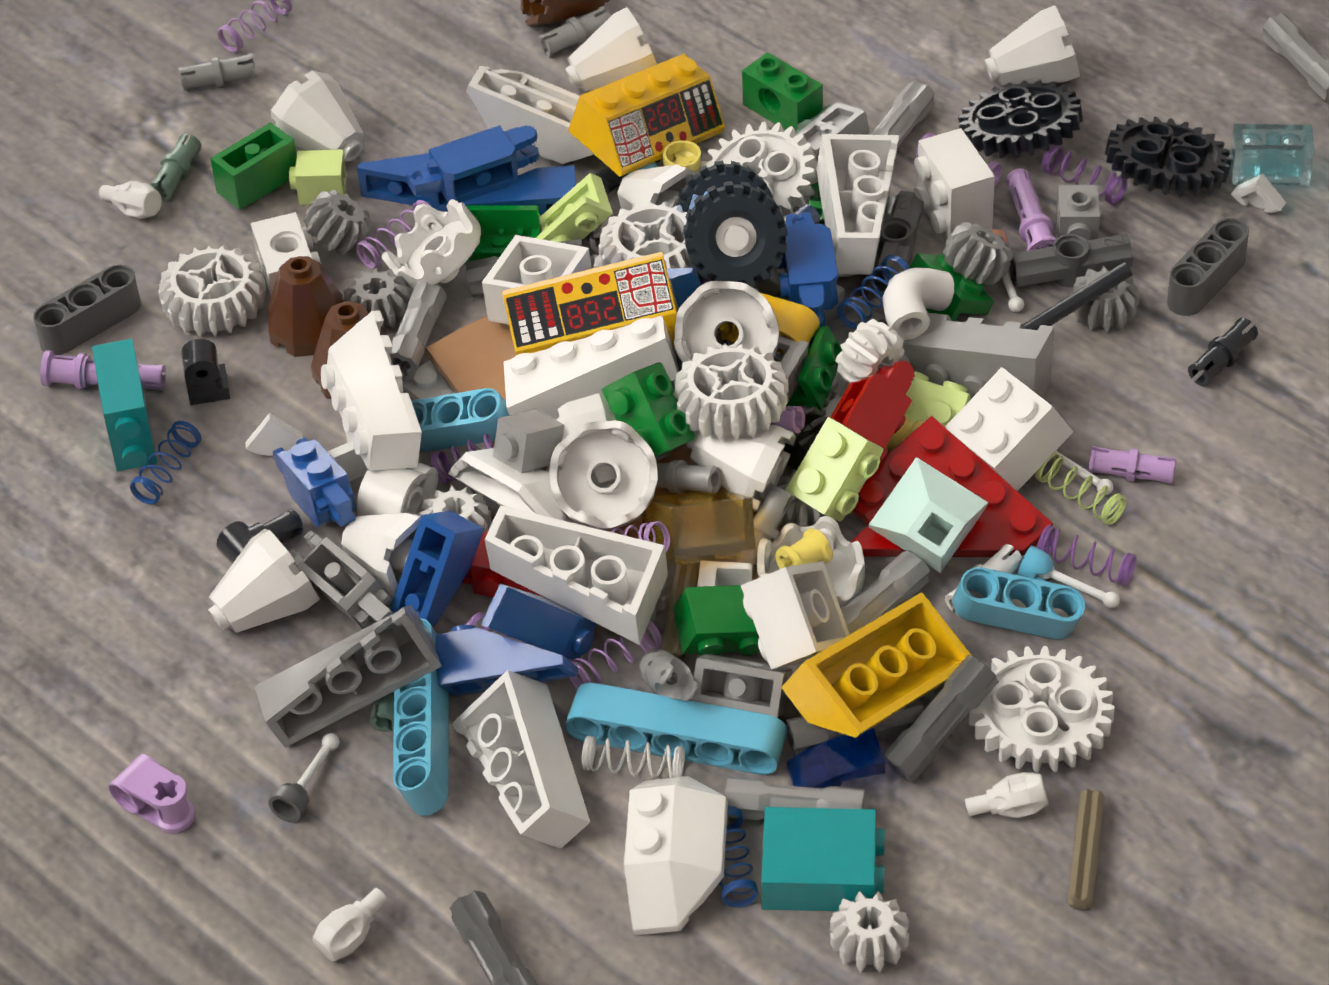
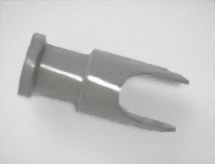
M663 649L650 651L640 662L639 668L642 680L658 694L669 696L676 700L682 699L685 702L695 694L698 683L694 680L689 667L670 652Z

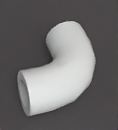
M910 268L891 278L882 298L888 326L895 330L903 340H910L922 335L930 325V318L926 309L945 310L953 298L954 281L951 274L931 268Z

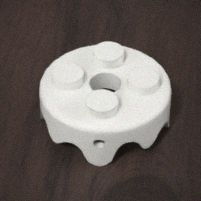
M451 199L447 204V212H440L428 204L418 205L414 210L415 227L408 233H399L395 236L397 257L390 251L382 254V259L387 266L393 270L396 276H403L408 288L414 289L416 284L428 282L431 285H436L439 282L443 284L450 282L456 277L459 268L468 260L478 246L481 226L463 202L459 203Z
M710 281L699 286L679 308L676 315L674 346L682 362L692 361L694 353L706 354L708 346L715 350L722 349L724 345L718 343L716 331L721 324L726 322L734 323L739 329L737 341L729 345V348H737L741 343L748 350L758 346L761 354L772 353L774 358L779 343L777 317L767 299L753 287L740 282Z
M613 420L581 424L561 441L553 451L550 461V485L553 496L561 510L571 520L580 525L600 530H612L616 527L626 526L636 520L648 508L655 494L658 473L654 453L645 440L630 425L624 422ZM608 465L615 470L617 477L612 486L600 488L592 482L591 474L597 466Z
M823 516L817 520L816 524L808 527L788 523L782 528L780 535L772 543L766 538L760 540L757 552V578L780 570L775 558V552L780 547H790L802 539L803 533L809 528L818 529L828 539L833 551V559L825 564L839 606H846L862 592L865 581V564L861 545L858 541L853 543L847 541L841 534L835 519Z

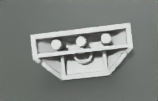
M486 66L478 68L466 92L488 129L500 125L504 131L516 127L520 128L521 126L530 125V127L536 129L538 135L537 142L532 145L538 147L539 155L560 164L593 155L587 147L568 132L579 95L524 72L505 69L492 70Z
M494 448L466 452L452 466L448 473L467 487L469 486L470 489L482 494L498 505L578 524L561 510L553 496L550 485V466L546 470L539 468L520 473L493 457Z
M689 776L648 780L630 790L624 870L632 928L635 936L681 931L689 921L688 916L703 904L724 877L728 801L726 796Z

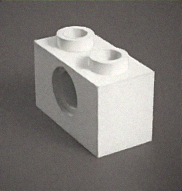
M296 212L251 223L255 251L270 295H272L279 267L291 257L309 256L320 262L318 252H310L309 250L313 249L311 234L307 232L308 226L301 227Z

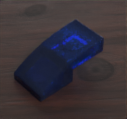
M874 727L856 738L842 735L813 746L786 761V767L792 786L823 789L829 786L841 787V782L883 774L885 773V759Z

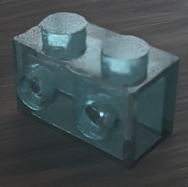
M1234 124L1230 157L1232 158L1230 166L1231 184H1242L1263 173L1272 185H1310L1315 151L1312 125Z

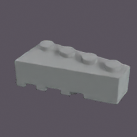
M928 313L930 318L928 329L922 335L910 340H904L902 348L905 352L899 361L903 360L911 363L914 371L929 377L928 382L943 386L944 381H950L966 387V393L971 398L979 392L1001 367L1041 398L1044 397L1051 384L1054 326L1040 325L1038 330L1023 329L1022 323L1006 321L1004 326L985 325L982 318L969 317L965 322L952 321L949 315Z

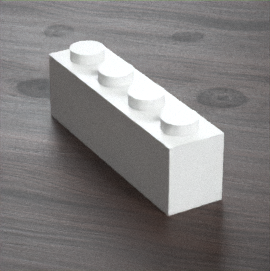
M380 310L371 311L328 349L327 364L321 367L322 386L324 389H328L332 398L333 408L335 411H339L342 417L343 428L346 433H350L353 439L355 453L361 455L368 471L417 468L422 431L409 393H403V376L400 367L391 363L389 352H392V344L389 335H380L381 326H383Z
M507 670L452 725L457 733L464 735L467 739L466 747L471 756L479 759L485 768L483 775L487 782L496 786L500 792L498 799L520 835L561 849L590 823L587 809L548 686Z

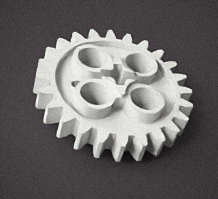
M762 122L758 131H754L752 126L748 124L743 135L733 130V140L728 142L720 138L719 143L722 148L719 151L709 149L708 153L712 160L701 161V167L704 165L707 168L714 166L716 161H723L724 164H731V161L739 162L745 168L749 166L755 170L756 174L761 176L773 195V200L778 205L783 217L787 214H793V209L796 206L801 208L806 204L803 196L815 195L811 184L818 182L815 172L817 169L816 155L803 134L797 135L793 127H789L784 131L779 122L771 130H769L766 122Z
M1026 646L1023 657H1018L1009 650L1007 651L1006 663L995 657L992 659L991 670L996 674L999 683L977 708L969 712V725L975 726L974 737L976 740L985 739L986 752L999 748L1000 762L1007 760L1011 756L1015 757L1016 769H1020L1028 761L1032 762L1034 772H1039L1042 763H1048L1052 771L1057 772L1058 763L1062 760L1071 768H1074L1076 755L1086 760L1091 759L1092 748L1101 750L1104 737H1109L1111 734V723L1114 718L1115 706L1112 705L1113 692L1106 690V677L1096 678L1097 667L1095 665L1082 669V656L1080 655L1071 661L1065 660V649H1061L1055 657L1050 656L1047 646H1043L1040 655H1034L1029 646Z

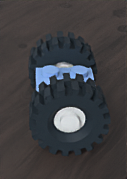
M716 161L714 166L708 168L704 165L698 168L699 173L695 176L691 174L686 179L687 184L684 188L681 187L678 194L679 201L676 203V206L681 205L683 211L687 212L686 225L683 226V235L689 259L693 266L698 269L699 274L705 279L708 277L712 281L740 282L751 287L755 286L756 280L762 277L765 281L771 276L770 270L773 267L778 269L782 263L780 257L782 253H786V236H788L784 217L773 200V195L764 179L758 176L755 170L749 166L745 168L739 162L731 161V164Z

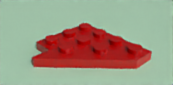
M931 416L886 455L880 462L876 472L865 481L858 493V502L852 512L867 527L850 542L858 541L860 543L863 557H897L902 552H905L904 549L869 528V523L916 457L988 502V506L952 557H993L1005 544L1014 547L1008 554L1009 556L1018 550L1021 556L1024 557L1031 546L1035 547L1038 544L1044 528L1048 525L1053 526V523Z

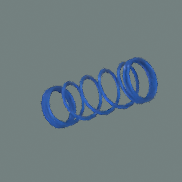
M897 255L886 256L881 262V266L874 268L871 276L862 281L861 287L855 288L851 293V297L844 299L838 305L837 314L843 324L852 329H857L859 325L846 317L843 311L844 305L855 309L861 317V322L866 323V318L869 319L873 315L869 305L875 308L882 307L883 302L880 295L883 296L884 294L877 289L874 279H878L888 286L889 279L886 275L890 279L895 276L890 270L896 275L899 273L887 267V261H896L904 270L910 269L904 259ZM881 269L885 280L875 277L874 273ZM871 279L876 291L864 287L865 282ZM861 289L867 303L859 298H855V292ZM863 289L873 292L879 298L880 305L872 304L866 298ZM853 300L864 303L868 307L870 315L866 316L862 308L854 303Z
M176 421L171 429L168 430L167 439L161 441L158 445V452L150 455L148 459L149 465L143 466L139 471V476L133 478L129 485L132 494L138 500L146 504L158 502L160 496L163 495L162 488L153 480L143 477L142 472L150 467L152 473L159 480L166 483L172 482L171 474L162 467L151 465V460L155 455H159L168 467L180 470L182 468L180 461L171 454L160 452V447L163 443L168 442L177 454L183 457H190L191 452L189 448L197 447L202 440L200 432L194 425L186 421ZM176 429L189 431L195 437L196 442H190L182 438ZM170 433H172L175 440L170 439ZM171 442L182 445L188 451V455L176 450ZM162 455L173 458L179 464V467L176 468L170 465ZM153 468L165 472L170 477V480H164L158 476ZM135 483H141L156 498L150 499L142 495L135 487Z
M728 806L727 811L732 812H728L727 816L737 815L739 818L734 823L727 825L726 834L730 832L743 833V837L738 840L726 841V844H733L742 841L747 833L744 830L737 829L743 823L741 810L734 806ZM745 846L730 847L725 850V853L733 849L743 848L746 850V854L736 858L725 857V860L735 861L743 859L749 854L750 850ZM749 863L733 864L724 870V875L734 878L744 877L753 871V866ZM747 865L750 867V870L744 874L731 875L726 873L736 866ZM738 879L725 886L722 880L719 882L722 888V901L730 907L747 906L758 897L757 884L752 880ZM741 887L751 888L750 890L743 892L731 891L733 889ZM754 890V894L747 899L730 900L726 898L727 893L742 895Z

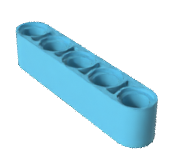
M420 618L428 629L436 649V631L426 619ZM437 669L394 691L393 781L412 810L421 816L438 812L447 802L449 794V692L438 686Z
M585 683L578 687L565 723L567 732L580 741H584L589 735L595 736L596 744L605 745L606 738H609L610 747L624 749L626 741L629 740L630 750L644 753L646 743L649 742L650 754L664 756L666 746L669 744L671 758L674 757L675 748L683 746L685 749V761L763 775L771 774L777 769L788 733L784 722L771 715L691 700L685 702L682 699L676 700L669 696L598 683Z

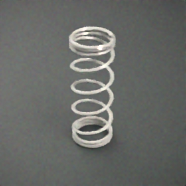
M588 735L584 740L582 750V768L584 771H589L590 769L593 772L597 771L607 752L608 767L613 774H616L620 770L627 752L628 768L633 776L638 775L641 771L646 755L649 773L653 779L661 774L666 758L670 778H678L683 775L685 749L683 746L675 748L673 774L670 746L668 744L661 766L654 776L651 768L649 742L646 743L637 772L633 773L629 740L625 743L622 758L615 771H613L611 766L609 738L605 740L603 752L596 768L592 767L596 752L595 736Z

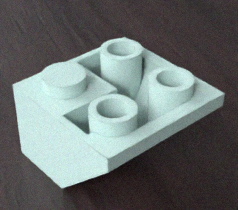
M916 457L869 523V528L905 551H912L914 555L923 559L928 566L941 573L988 506V502Z

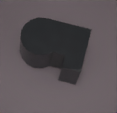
M194 339L184 344L181 356L190 406L230 399L225 363L219 364L215 344L207 339Z

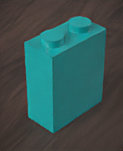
M133 339L92 346L102 410L116 470L122 471L149 465L148 459L151 454L155 453V447ZM156 455L152 458L151 465L157 464Z
M765 807L761 880L762 910L839 911L842 899L855 902V897L859 891L866 899H873L874 894L878 891L880 894H884V866H875V856H884L885 828H876V809Z

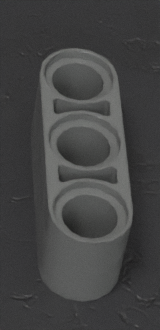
M1235 218L1219 220L1172 267L1169 276L1167 306L1173 313L1181 316H1191L1198 313L1243 267L1246 261L1249 228L1244 222Z
M121 264L110 266L38 307L33 314V319L41 349L44 352L45 350L54 351L55 355L64 354L137 312L141 306V299L133 269Z

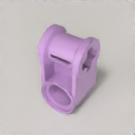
M140 754L108 785L111 796L122 808L132 814H137L163 832H182L189 828L195 820L196 813L193 804L186 799L188 789L185 780L160 766L150 756Z

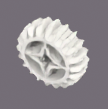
M649 201L647 206L642 207L634 203L630 211L620 209L619 215L617 217H609L607 226L602 227L600 235L601 244H599V256L602 257V266L662 252L667 269L694 268L698 276V269L693 266L689 259L683 235V226L686 225L687 212L683 211L681 205L670 208L666 201L661 205H653Z
M210 244L206 250L199 251L194 248L193 253L190 255L180 254L178 262H168V270L161 273L162 279L159 284L160 289L158 293L162 310L166 318H169L172 322L173 327L181 326L184 333L195 330L199 337L205 332H212L215 337L218 331L222 330L232 333L234 326L246 327L247 319L257 318V311L263 308L266 284L259 263L253 260L252 255L243 254L240 247L231 251L227 248L226 244L219 249H213Z
M725 343L722 349L717 350L708 346L706 354L694 353L693 360L683 362L682 370L676 373L675 391L673 394L678 399L677 410L686 414V423L690 425V431L700 430L703 438L711 434H716L719 441L725 436H734L737 441L742 434H748L754 438L757 429L769 431L770 423L779 422L781 413L786 410L789 388L788 379H786L781 362L775 361L772 353L761 354L758 346L750 350L745 349L743 343L737 348H729Z

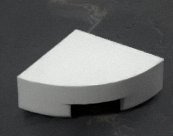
M1263 173L1236 186L1231 193L1242 205L1247 206L1249 203L1264 209L1263 212L1265 213L1281 211L1287 203Z
M269 413L245 442L246 449L256 454L272 456L273 451L282 447L285 451L290 450L296 445L297 440L303 438V433Z

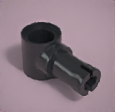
M291 508L264 524L257 522L249 527L242 521H236L222 530L217 538L216 546L233 564L250 539L262 530H270L282 543L289 538L303 532V522L299 514Z

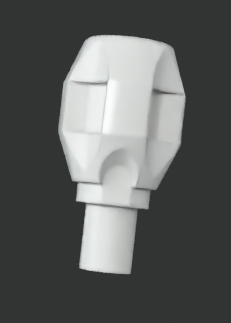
M130 181L115 187L103 185L99 190V197L102 200L111 201L125 215L133 218L143 219L156 215L162 203L160 193L144 182Z
M1027 772L1006 776L992 786L993 789L986 790L987 794L965 799L969 816L991 811L992 815L999 813L1002 816L1020 818L1035 814L1049 804L1042 775Z
M374 888L361 902L355 901L353 904L332 911L319 924L312 938L317 949L333 962L350 955L364 942L370 928L369 924L374 920L373 915L388 901L385 894L378 888Z

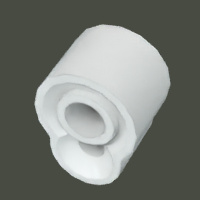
M419 462L417 468L367 471L360 485L357 497L358 516L397 513L420 515L424 500L433 499L438 484V471L434 467Z

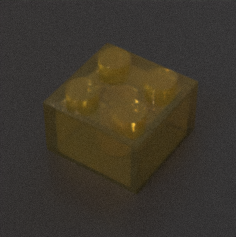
M719 488L716 493L688 491L681 494L655 495L648 508L642 513V524L659 521L667 527L670 534V547L665 553L666 559H675V564L688 565L700 563V556L715 554V559H735L741 557L740 551L755 549L753 501L751 497ZM654 525L655 543L663 545L664 537L662 530ZM646 526L643 527V540H644V530H645ZM650 529L649 541L653 542V533Z

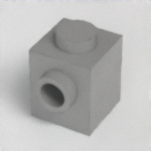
M1058 185L1056 212L1058 238L1065 234H1076L1084 237L1086 240L1098 239L1100 223L1098 185Z
M537 409L498 418L493 457L520 473L550 466L553 451L562 441L564 424Z

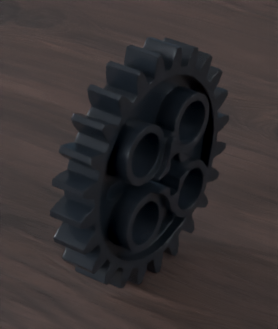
M1023 80L1020 86L1007 83L1006 88L1002 90L993 87L992 94L981 92L979 93L980 100H969V107H962V115L958 116L959 128L964 131L978 152L984 150L987 157L998 152L999 158L1005 157L1008 153H1013L1014 157L1018 158L1022 152H1027L1033 156L1035 155V150L1039 148L1044 151H1050V144L1061 146L1063 145L1062 138H1073V131L1080 130V123L1083 122L1080 97H1076L1075 90L1068 91L1067 85L1056 88L1054 81L1043 86L1041 80L1036 81L1033 85H1028L1026 80Z
M1139 117L1138 123L1128 119L1125 125L1117 124L1116 130L1110 131L1105 149V155H1107L1106 162L1112 164V171H1122L1120 178H1133L1134 186L1146 184L1148 185L1147 190L1150 192L1155 188H1159L1164 195H1167L1171 190L1175 191L1180 197H1183L1184 191L1198 196L1199 190L1209 194L1212 187L1220 189L1222 182L1226 183L1232 158L1229 157L1230 150L1224 149L1225 143L1223 141H1214L1215 134L1204 135L1202 134V127L1191 129L1188 128L1189 122L1178 125L1175 124L1172 118H1169L1166 123L1162 122L1158 117H1154L1153 122Z

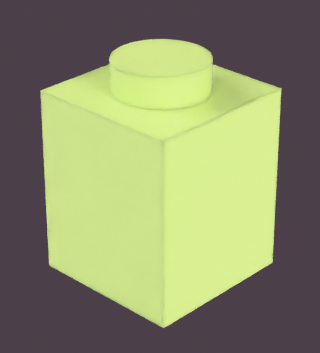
M343 149L297 151L296 167H290L289 182L291 190L297 189L299 205H311L314 198L318 197L322 191L330 192L331 190H336L341 195L346 194L347 173Z

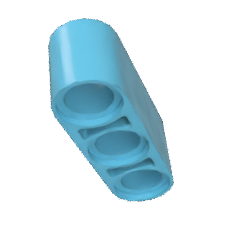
M492 388L411 401L422 431L420 450L423 452L448 449L452 446H467L468 439L474 444L485 443L483 439L484 433L488 434L493 442L496 438L498 418L509 416L506 400Z
M982 567L969 569L963 574L952 598L955 612L963 619L1051 639H1064L1072 634L1085 610V600L1082 594L1072 587ZM968 590L978 591L984 598H975ZM1011 599L1020 600L1025 604L1026 608L1015 606ZM1053 608L1064 610L1069 617L1059 616Z

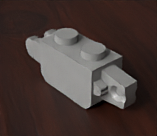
M310 530L304 538L313 550L305 558L299 552H295L293 549L290 550L289 553L295 560V566L300 572H304L312 586L362 630L369 627L373 622L376 623L394 614L388 608L393 602L388 592L366 569L328 537L321 539Z

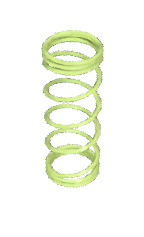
M1056 452L1035 472L1036 479L1041 483L1048 482L1052 490L1063 488V494L1066 499L1078 498L1080 508L1089 509L1093 507L1094 517L1101 519L1106 525L1115 523L1124 512L1127 503L1126 497L1117 493L1106 502L1101 516L1096 514V504L1105 496L1108 490L1107 485H1104L1099 490L1092 505L1088 507L1081 505L1080 497L1093 481L1092 475L1084 480L1079 494L1074 497L1067 496L1065 488L1078 472L1077 466L1072 467L1068 472L1062 486L1053 487L1051 479L1057 474L1063 463V457H1059V454ZM1054 457L1051 468L1041 477L1045 465ZM1118 508L1116 513L1110 519L1107 520L1108 516H1110Z

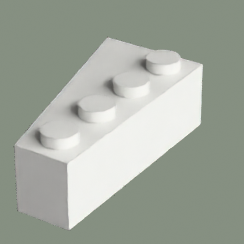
M821 135L816 171L825 226L831 230L838 274H871L874 270L899 135Z
M663 316L651 319L642 318L631 325L614 330H601L590 337L572 342H560L552 348L531 354L522 353L511 360L504 361L506 408L509 415L537 409L556 420L560 417L557 409L563 404L594 394H603L601 388L634 371L657 362L663 364L670 380H675L676 373L679 372L677 356Z
M501 505L485 538L491 570L640 645L668 577L665 545Z

